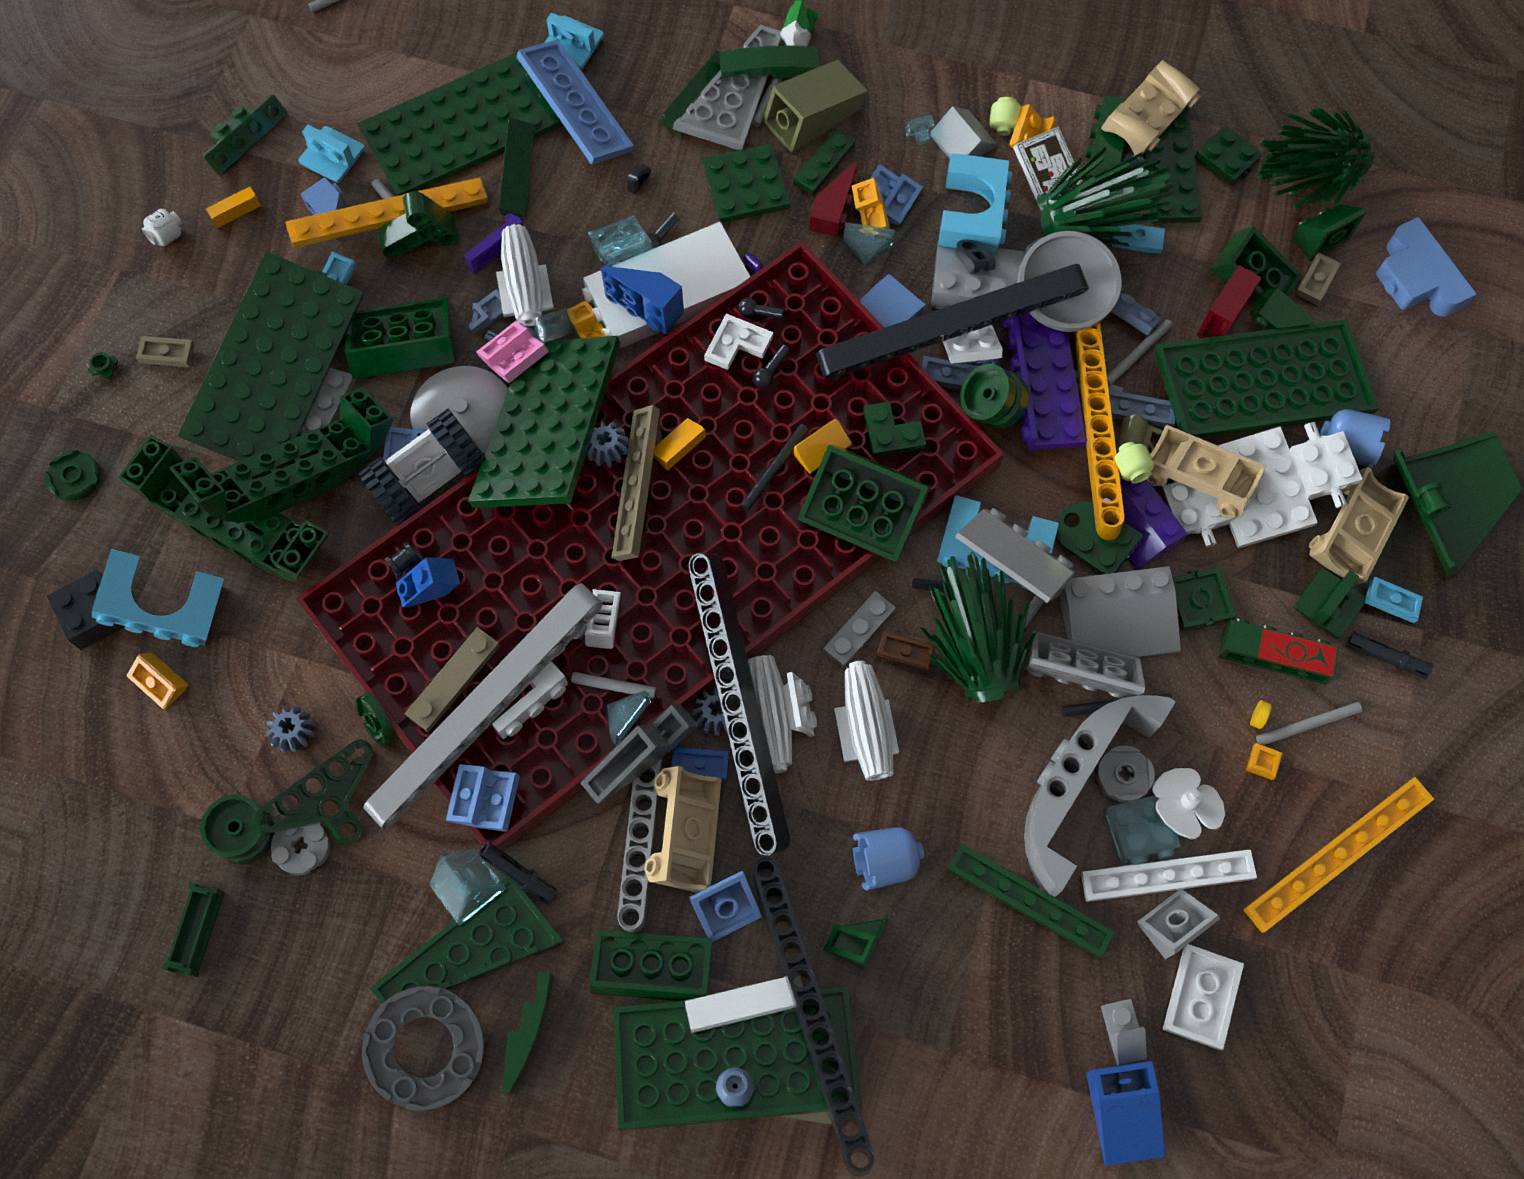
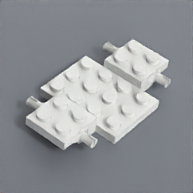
M1311 422V424L1308 423L1304 426L1309 440L1292 446L1290 450L1281 427L1218 445L1266 466L1263 477L1240 518L1223 517L1216 508L1218 498L1178 481L1162 486V492L1168 508L1188 534L1201 533L1206 548L1217 544L1212 529L1229 525L1239 549L1315 526L1318 522L1309 500L1330 494L1336 509L1342 508L1347 505L1342 490L1347 486L1360 483L1362 477L1344 431L1329 436H1320L1316 423Z

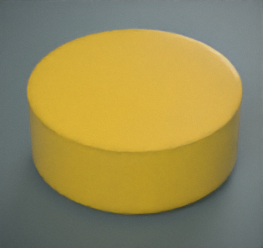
M1263 700L1259 701L1250 721L1251 726L1258 729L1265 726L1272 709L1270 703Z

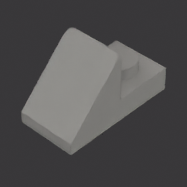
M1128 999L1100 1006L1117 1066L1147 1059L1145 1027L1139 1028L1132 1000Z

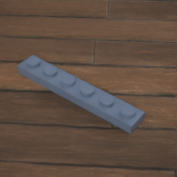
M1037 238L1035 241H1033L1031 244L1027 246L1024 252L1025 255L1028 252V250L1032 247V245H1034L1038 240H1040V238ZM1120 292L1119 298L1111 310L1112 313L1147 336L1162 320L1153 310L1141 306L1135 302L1133 297Z

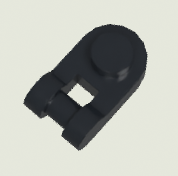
M969 239L957 242L955 255L966 265L969 274L979 273L982 269L984 271L995 269L996 261L994 256L980 243Z

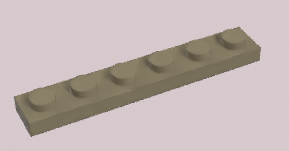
M654 405L637 409L633 412L612 558L618 561L639 557L660 409Z

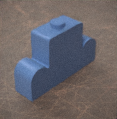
M1417 217L1406 222L1396 229L1387 243V251L1391 256L1384 260L1377 270L1376 276L1402 310H1406L1429 299L1431 311L1443 317L1466 308L1477 295L1420 218Z

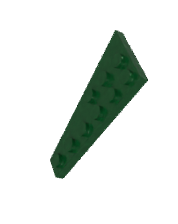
M506 877L369 989L381 1005L395 994L412 987L437 986L449 989L564 943V941L527 894L519 889V885L509 877Z

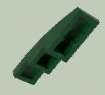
M792 45L750 47L720 52L721 74L723 78L747 74L749 79L771 74L774 79L800 75L820 67L818 47Z
M538 972L536 1001L523 1002L520 1032L508 1031L502 1094L513 1095L529 1066L540 1039L549 1008L554 975L550 972Z

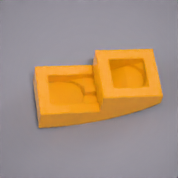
M871 178L853 185L855 207L860 211L864 235L870 237L890 230L886 208L876 179Z
M583 301L565 310V314L580 339L605 337L606 335L602 331L604 327L600 322L597 323L595 313L592 311L593 308L587 301Z

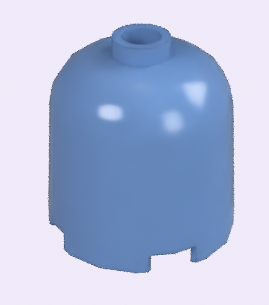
M1344 409L1333 415L1330 422H1324L1320 436H1329L1344 431L1356 464L1372 469L1373 465L1377 464L1385 446V442L1380 440L1383 431L1389 432L1390 419Z
M893 827L860 832L853 835V839L855 841L858 840V847L853 848L857 875L864 876L866 882L862 883V887L866 891L906 882L914 878L918 873L920 859L924 858L922 844L916 842L910 831L902 827Z

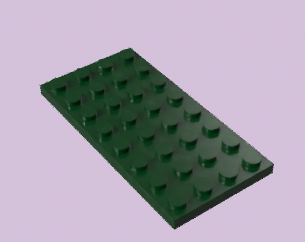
M517 53L357 123L360 132L396 196L421 191L505 153L509 117L535 124L534 139L564 126L518 60Z
M266 251L178 436L236 461H242L298 437L364 293Z
M1348 320L1157 344L1154 348L1178 429L1197 438L1331 420L1333 415L1344 409L1368 414L1376 413L1379 409Z
M617 335L542 342L549 352L510 383L485 453L486 459L482 461L468 500L472 508L571 503L621 344Z
M848 986L819 988L859 1109H861L862 1103ZM685 1001L613 1007L619 1131L828 1112L795 1008L691 1033ZM812 1004L806 1005L802 1009L808 1016H815L819 1012L818 1008ZM816 1033L812 1037L816 1045H825L828 1042L827 1036L823 1033ZM826 1062L821 1066L823 1072L827 1075H834L838 1072L837 1066L832 1062ZM729 1068L746 1070L754 1081V1092L749 1102L743 1106L725 1105L716 1092L718 1078ZM734 1084L732 1088L737 1089L738 1085ZM835 1092L831 1096L832 1101L836 1105L840 1106L848 1102V1098L843 1092Z

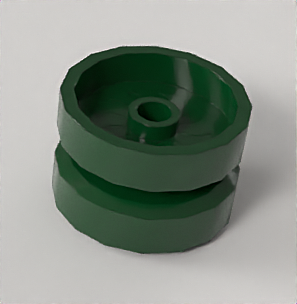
M984 364L976 367L968 374L964 381L960 394L961 406L971 418L984 422L991 427L1003 429L1014 425L1023 416L1029 401L1028 386L1023 378L996 364Z
M234 794L221 797L212 803L202 816L200 825L201 838L208 850L235 864H247L263 856L270 848L275 832L269 834L258 833L252 826V817L262 806L244 795ZM261 813L262 819L259 821L262 826L268 824L271 827L270 821L273 818L270 814L265 816Z

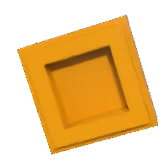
M1255 743L1252 747L1246 771L1274 780L1283 753Z

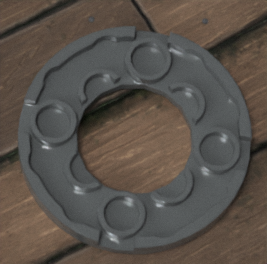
M418 986L403 990L390 997L376 1010L364 1034L362 1059L367 1077L375 1090L383 1098L405 1107V1109L421 1111L444 1106L458 1098L471 1085L479 1072L485 1048L482 1025L469 1003L450 990L437 986ZM429 1017L437 1019L446 1025L452 1035L454 1049L451 1060L444 1070L435 1076L421 1078L412 1076L401 1068L396 1059L394 1046L397 1034L405 1024L415 1018Z

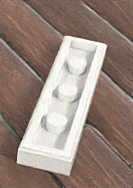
M783 977L685 1001L691 1033L792 1009L794 1008V1003L786 979ZM795 977L793 980L794 984L802 988L801 977Z

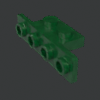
M270 94L255 109L247 106L236 108L226 122H222L214 128V133L209 137L215 145L203 154V158L216 174L221 175L287 115L286 109L275 95Z

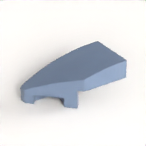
M497 289L480 302L473 303V318L469 326L473 333L488 327L503 317L500 292Z

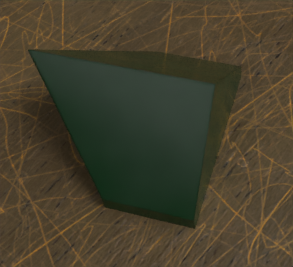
M888 918L848 925L835 924L824 950L865 970Z

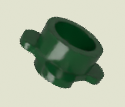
M103 352L96 353L90 358L88 372L91 376L101 375L108 379L113 376L112 370L114 365L118 363V359L114 355L108 356Z

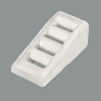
M593 589V594L601 602L613 603V606L602 605L599 613H609L611 615L596 614L587 624L585 644L589 647L612 649L621 592ZM595 623L609 624V626L595 625Z

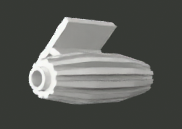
M513 224L502 230L501 261L503 271L496 272L503 316H515L518 323H522L524 326H533L537 324L538 320H541L542 311L554 310L546 264L538 266L537 255L526 227L520 224Z
M771 655L750 658L748 664L775 774L787 771L789 765H792V730L802 732L809 737L815 736L814 728L817 727V720L814 711L810 710L809 701H812V692L810 686L806 685L793 672L787 673L788 683L784 685L774 657Z
M855 661L850 663V668L845 670V706L834 708L844 762L858 760L866 780H880L893 775V754H899L889 699L884 700L873 667L866 664L865 661Z

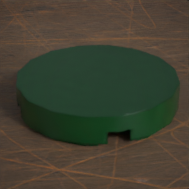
M69 450L60 453L49 463L48 472L46 471L44 476L46 486L56 497L62 500L76 501L85 498L95 490L99 484L101 472L98 463L90 454L79 452L78 450Z
M369 693L356 698L355 708L357 714L360 717L364 716L366 722L363 724L369 735L381 745H387L394 741L395 732L379 702Z

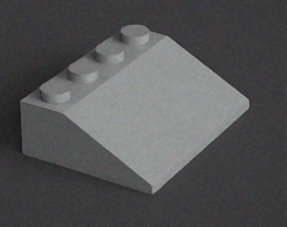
M937 244L930 308L942 309L1016 284L1019 268L1025 256L1024 251L998 248L997 254L991 253L996 261L994 270L984 271L982 269L979 273L969 274L966 265L955 255L956 248L938 246Z
M992 508L991 511L983 509L955 536V538L1047 603L1058 598L1076 573L1071 568L1074 564L1062 555L1058 558L1049 552L1051 548L1039 539L1036 542L1032 541L1027 537L1029 533L1027 530L1016 523L1014 526H1011L1005 522L1006 516L995 508Z
M1170 566L1071 578L1059 595L1068 640L1136 658L1181 652L1176 591Z
M1040 632L1036 633L1024 664V670H1028L1034 676L1043 677L1047 675L1054 677L1055 680L1064 684L1073 682L1081 684L1087 690H1104L1117 698L1138 696L1144 693L1145 690L1140 658Z

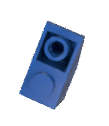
M426 557L402 577L396 585L402 607L408 608L447 595L460 584V580L453 559Z

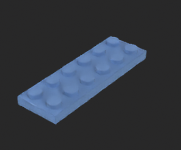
M559 39L518 50V60L591 165L632 152L634 145Z

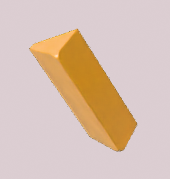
M249 186L206 208V211L216 227L219 228L261 207V204Z
M687 418L655 446L653 457L668 471L706 437V430L701 425Z
M835 418L794 447V456L807 472L811 474L819 468L829 444L847 449L852 443L839 421Z
M153 653L139 654L127 674V677L164 710L188 687V683Z

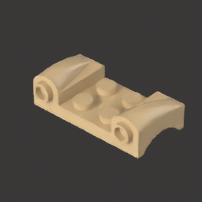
M1162 60L1126 101L1121 103L1107 118L1101 129L1113 132L1124 138L1132 148L1134 155L1140 152L1143 155L1147 149L1151 152L1161 140L1158 137L1187 106L1191 108L1200 98V95L1197 94L1200 88L1183 73Z
M1166 425L1157 445L1150 454L1154 461V468L1147 480L1152 486H1165L1169 478L1218 498L1216 508L1223 517L1240 518L1258 487L1266 466Z
M1369 467L1359 470L1362 477L1360 483L1347 486L1342 490L1344 494L1348 495L1345 500L1347 505L1341 508L1330 531L1321 536L1317 535L1309 544L1311 549L1310 556L1340 578H1343L1350 570L1357 574L1359 578L1354 583V586L1368 580L1409 498L1406 494L1390 490L1379 483Z
M681 766L664 768L656 776L654 784L657 794L668 798L662 852L652 854L645 864V872L650 882L692 892H700L711 887L722 778L693 774L684 770Z

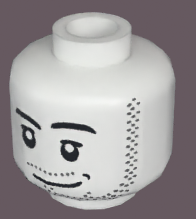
M158 209L143 221L144 227L142 231L153 245L166 246L180 237L182 233L180 228L182 221L174 211L169 213L165 209Z

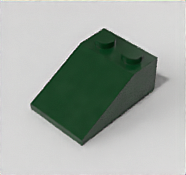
M1254 225L1235 232L1210 269L1225 285L1239 265L1245 269L1252 270L1256 275L1262 277L1250 298L1258 303L1268 289L1278 288L1289 297L1303 276Z

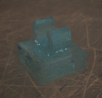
M932 114L909 120L904 127L907 137L915 135L917 145L925 144L930 139L928 131L934 125Z

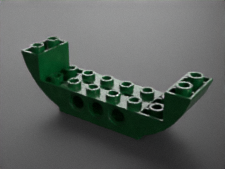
M364 387L340 396V419L211 474L196 456L170 466V470L211 516L226 522L241 523L251 521L253 524H256L347 483L348 478L356 473L381 446L388 434L393 418Z
M150 434L118 476L123 483L154 507L183 525V527L265 573L287 581L294 582L298 580L327 539L329 532L305 520L303 525H300L280 513L256 524H253L251 521L241 523L226 522L211 516L170 470V466L184 460L171 445Z

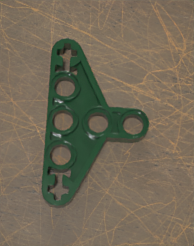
M363 739L351 742L259 808L252 817L253 828L258 833L269 834L324 824L339 843L349 845L357 841L362 834V826L347 805L372 758L373 748L371 744ZM355 748H363L365 752L362 754V757L364 759L359 756L349 763L346 758L355 752ZM339 762L343 766L344 772L342 776L336 777L330 773V763ZM315 778L320 782L321 789L318 793H311L307 790L306 782L308 779ZM292 795L297 799L298 805L295 810L284 808L282 804L284 796ZM326 801H333L337 804L338 812L335 816L325 814L323 805ZM277 809L280 814L270 821L272 826L270 827L268 824L262 826L259 822L262 819L261 813L267 816ZM345 823H349L355 828V835L351 839L344 838L341 835L340 829Z

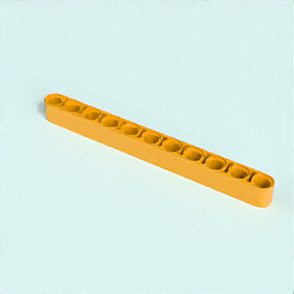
M1098 323L1089 329L1073 332L1083 422L1087 439L1086 447L1096 531L1104 540H1114L1119 536L1122 529L1124 509L1119 469L1115 461L1117 453L1101 326ZM1103 498H1108L1112 501H1106ZM1109 521L1114 523L1115 525H1109L1106 522Z

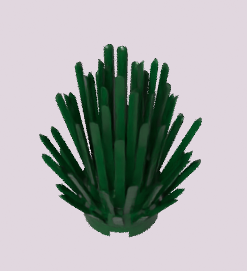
M1322 108L1311 109L1309 114L1330 127L1331 130L1292 113H1287V117L1303 123L1312 129L1280 125L1285 130L1279 131L1277 134L1287 136L1289 139H1283L1284 141L1262 140L1260 142L1261 147H1267L1266 151L1273 153L1267 154L1264 159L1265 163L1259 165L1261 169L1257 171L1259 178L1265 180L1286 176L1270 181L1269 185L1271 187L1312 177L1302 183L1273 193L1274 196L1289 192L1290 196H1293L1326 182L1292 207L1293 209H1297L1304 203L1309 202L1333 183L1335 184L1320 196L1315 204L1325 200V205L1342 188L1333 206L1337 205L1349 186L1352 191L1358 179L1361 181L1362 176L1371 168L1375 152L1371 150L1369 142L1372 139L1365 131L1361 130L1359 125L1355 126L1346 110L1343 109V115L1348 124L1337 112H1333L1336 118L1334 119Z
M1106 147L1067 179L1082 162L1080 157L1071 166L1067 167L1047 193L1037 196V207H1043L1040 221L1045 236L1061 231H1076L1088 234L1102 243L1130 247L1128 243L1119 242L1118 239H1113L1109 236L1131 237L1132 234L1130 232H1120L1121 229L1117 226L1159 221L1157 218L1161 216L1159 212L1147 214L1135 212L1173 204L1170 201L1157 204L1160 198L1176 193L1171 190L1158 194L1160 191L1175 186V182H1169L1171 175L1167 173L1161 176H1154L1168 171L1170 166L1155 171L1149 168L1159 164L1161 159L1147 164L1148 160L1145 159L1129 166L1133 160L1141 157L1142 152L1117 165L1112 164L1090 179L1072 187L1100 165L1104 159L1101 155L1106 151Z
M971 552L967 556L969 568L965 567L963 572H958L954 556L947 560V573L945 567L940 565V571L944 580L942 585L947 599L944 595H941L939 589L929 585L934 603L948 634L937 618H934L933 621L938 628L935 632L939 638L935 634L930 635L925 628H919L944 659H938L933 654H928V656L965 691L967 702H971L976 697L977 703L1005 698V691L1013 688L1015 693L1022 689L1019 677L1036 633L1031 635L1029 642L1025 644L1022 650L1026 635L1025 625L1030 601L1025 605L1024 614L1023 612L1019 614V610L1014 611L1013 614V600H1009L1007 615L1004 572L1001 570L1000 585L998 574H995L993 577L996 616L990 573L986 566V560L982 558V570L980 571L978 557L975 556L974 552Z

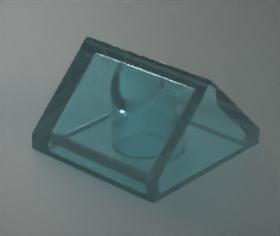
M476 849L441 854L429 884L459 926L506 889L489 865L478 857Z

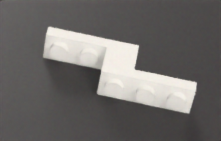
M586 626L574 637V639H578L586 632ZM552 662L530 683L534 689L492 723L502 739H505L508 735L510 737L515 735L522 728L523 722L529 717L534 718L539 715L544 709V704L551 698L557 699L565 692L568 685L567 680Z

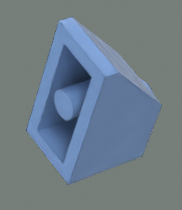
M325 177L301 193L306 207L313 215L345 208L341 198L344 196L341 189L335 183L331 185Z

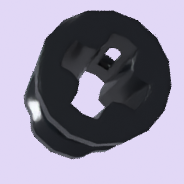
M408 543L403 544V549L391 558L386 557L384 559L398 578H401L403 576L402 573L413 564L421 562Z

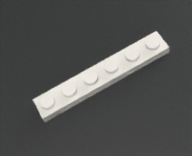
M1251 850L1091 870L1081 873L1086 902L1241 882L1257 878Z

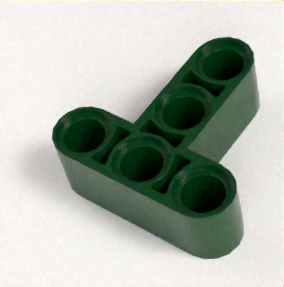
M416 191L409 192L402 198L405 214L384 224L378 230L382 254L387 257L400 256L429 240H433L437 244L446 247L455 245L459 241L454 215L423 193Z

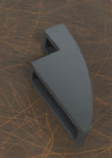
M681 704L671 705L653 724L638 725L580 783L597 804H601L664 757L698 726Z

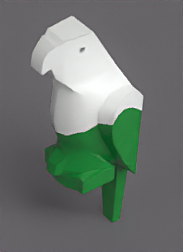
M795 0L789 9L781 31V37L786 46H807L811 38V30L816 27L815 22L818 20L819 15L810 7L806 8L803 0Z

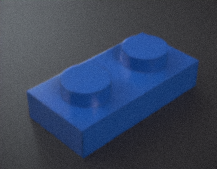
M674 747L671 767L681 766L684 770L693 774L722 778L721 781H727L729 751Z

